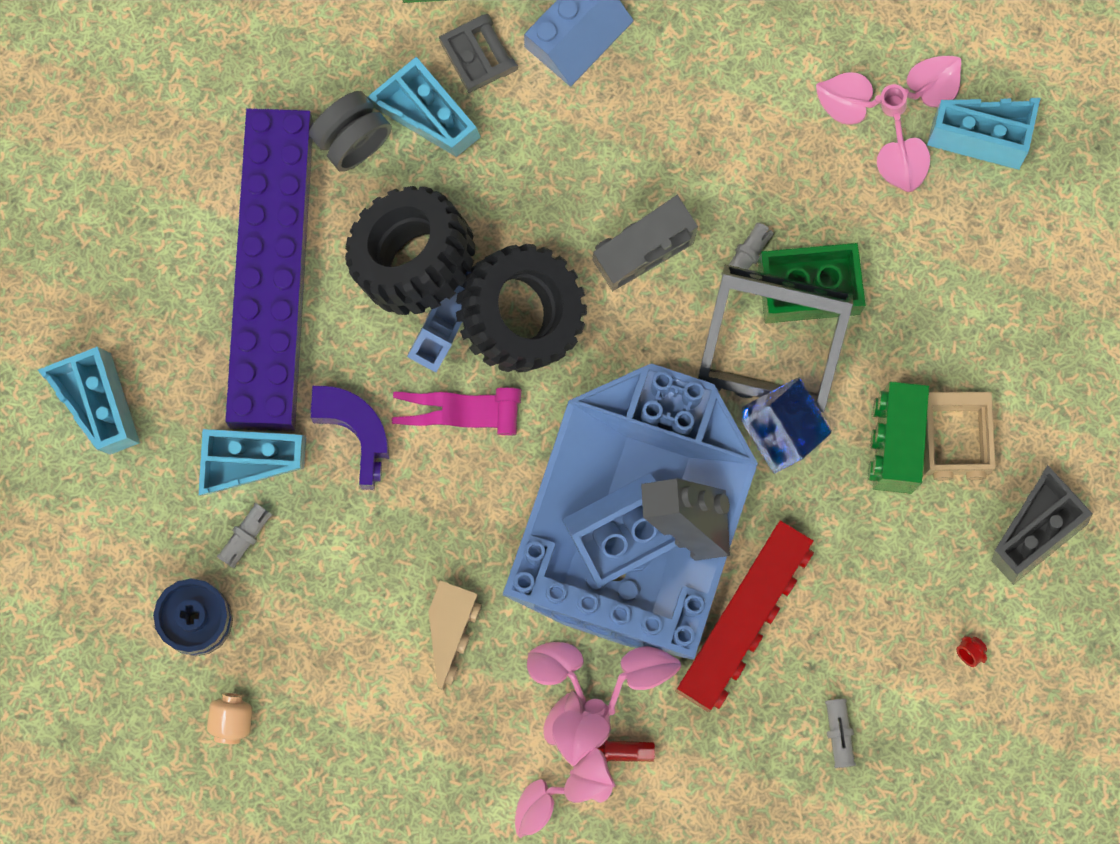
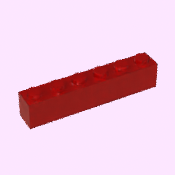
M779 520L675 690L676 693L707 712H710L713 707L721 708L730 693L725 690L729 680L732 678L737 681L747 665L741 660L748 650L754 653L763 638V635L758 633L765 622L771 625L780 610V607L775 604L781 594L788 597L795 586L797 579L792 576L798 566L805 569L814 552L809 548L814 540Z

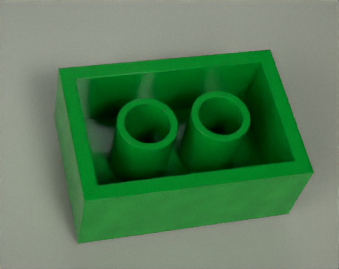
M858 243L761 251L757 262L759 272L852 293L853 307L850 316L860 315L865 308L866 303ZM761 296L765 324L833 318L839 315L838 313Z
M889 382L885 389L879 392V397L874 399L873 417H878L876 429H873L871 433L870 448L876 449L874 461H870L868 468V481H873V490L912 494L922 484L929 397L928 385Z

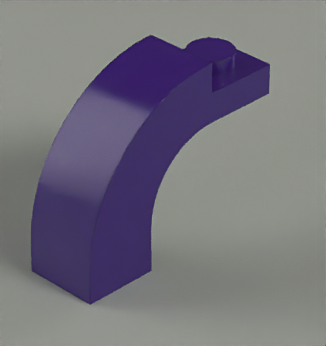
M312 386L310 418L313 424L340 425L349 429L357 436L361 444L359 485L361 490H375V482H381L382 462H376V458L389 459L388 440L379 417L363 399L347 390L330 386Z

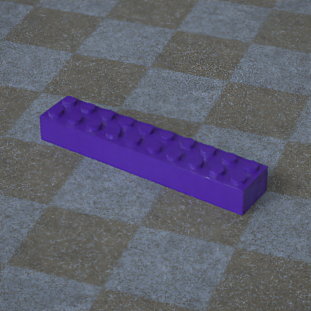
M246 108L225 419L230 429L295 431L313 143L309 132L314 124L311 112L306 110Z

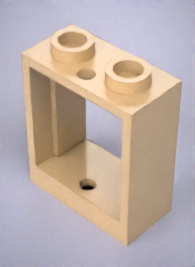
M929 392L924 475H933L934 480L938 481L952 480L953 475H966L967 480L986 479V475L991 474L995 470L992 392ZM978 411L980 463L935 464L933 412Z

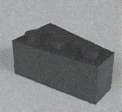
M676 195L638 222L626 227L622 233L613 239L607 238L597 244L592 260L613 292L693 245L698 226L679 196Z
M1047 465L1019 513L996 547L991 561L1014 585L1086 527L1093 513Z
M678 478L641 484L643 518L663 535H672L675 538V545L679 548L686 547L690 550V557L697 561L730 556L727 517L730 504L726 496V490Z

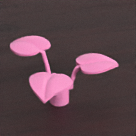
M938 56L916 64L907 76V85L916 93H911L900 85L892 84L883 89L881 96L877 95L875 100L870 102L873 96L871 83L865 76L851 72L843 73L829 80L817 83V95L825 111L842 124L853 125L860 123L866 116V107L873 108L878 104H881L882 111L887 116L894 117L898 143L892 142L882 147L877 156V167L881 176L887 182L906 192H913L923 183L930 166V153L926 144L919 138L903 140L900 115L906 110L907 98L916 100L921 96L925 105L935 108L939 106L941 100H954L960 88L961 58L957 56Z
M550 642L532 649L528 653L527 670L530 677L542 685L559 684L568 676L573 683L576 694L580 697L583 714L577 711H566L555 719L552 726L553 738L558 750L574 766L594 748H599L609 737L611 731L609 716L615 714V705L622 684L626 679L628 686L634 690L651 689L673 677L682 667L680 661L665 651L650 646L638 647L629 651L621 660V668L624 673L618 676L609 705H606L600 699L586 701L577 676L574 671L582 667L584 663L583 656L576 647L568 643Z
M571 691L563 696L547 716L544 724V738L547 743L556 745L552 726L559 715L566 711H577L583 714L582 703L576 692ZM594 748L575 764L573 770L570 771V777L567 779L564 788L550 787L548 789L547 783L541 779L534 781L525 788L519 799L515 815L516 834L519 838L537 833L548 823L554 808L552 797L554 794H565L566 798L573 803H580L590 799L602 803L609 798L615 783L609 773L607 761L602 751Z

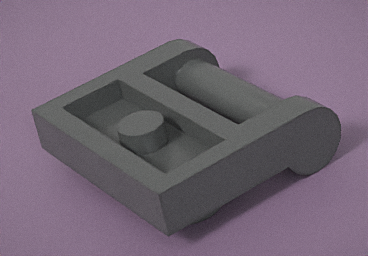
M489 14L481 15L439 36L443 49L468 93L501 77H506L519 68L513 58L510 59L492 27L493 21ZM477 32L482 33L498 61V65L491 67L473 34Z

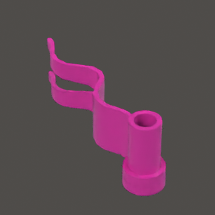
M496 388L495 395L477 396L448 392L423 394L393 392V398L420 405L442 407V410L416 416L392 417V424L497 428V435L515 436L517 435L518 404L521 403L522 390L517 388Z

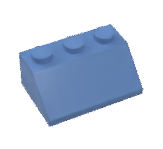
M557 0L524 34V47L571 87L632 24L633 19L620 0Z
M650 473L562 519L598 588L677 546L672 535H663L643 518L641 484L656 482Z

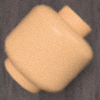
M223 693L222 699H217L210 703L207 732L214 736L215 742L239 744L241 739L249 735L252 706L242 701V695Z

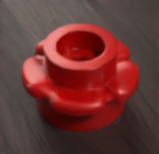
M964 636L961 639V644L956 648V652L966 665L976 667L980 662L985 663L987 661V647L981 639Z

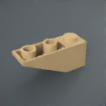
M441 580L428 614L437 687L440 690H444L446 684L452 686L458 671V666L453 665L457 653L464 654L470 639V635L465 634L469 621L476 622L482 604L477 603L478 594Z

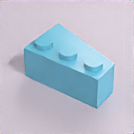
M417 57L368 96L376 110L455 157L459 156L481 137L477 127Z
M1011 98L1000 99V102H981V99L941 100L933 118L927 146L1019 170L1029 152L1040 98L1012 102Z
M97 346L38 370L54 389L59 400L72 413L74 420L97 450L111 455L140 443L110 352Z
M203 429L198 495L204 496L304 469L306 436Z

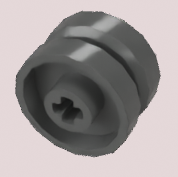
M354 91L335 101L316 119L309 132L310 138L320 150H329L327 157L339 172L355 168L384 144L392 130L391 124L380 112H373L374 105L363 91Z

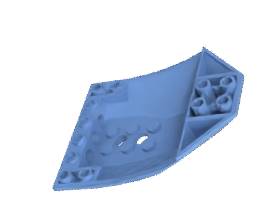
M651 363L569 400L534 506L505 585L503 596L568 627L634 648L643 646L655 647L670 655L694 660L727 556L695 561L690 557V550L686 547L679 548L676 546L625 573L626 576L623 580H612L598 588L562 519L650 473L656 482L678 478L726 490V496L730 504L727 517L729 545L731 546L758 463L715 385Z

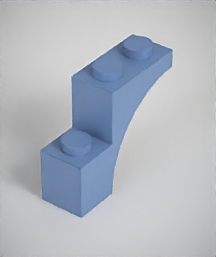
M458 286L454 290L456 294L451 299L445 298L440 302L441 306L429 311L424 325L408 352V358L437 372L462 321L457 322L456 312L461 310V304H457L456 299L457 293L465 288Z

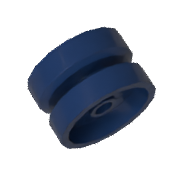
M192 578L177 581L167 587L156 601L153 613L155 630L162 641L181 654L195 657L210 654L221 647L230 635L233 623L231 606L224 595L206 581ZM198 613L200 615L199 619H194V624H191V615Z

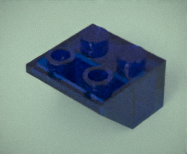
M800 377L742 407L741 421L773 474L803 460L832 433Z

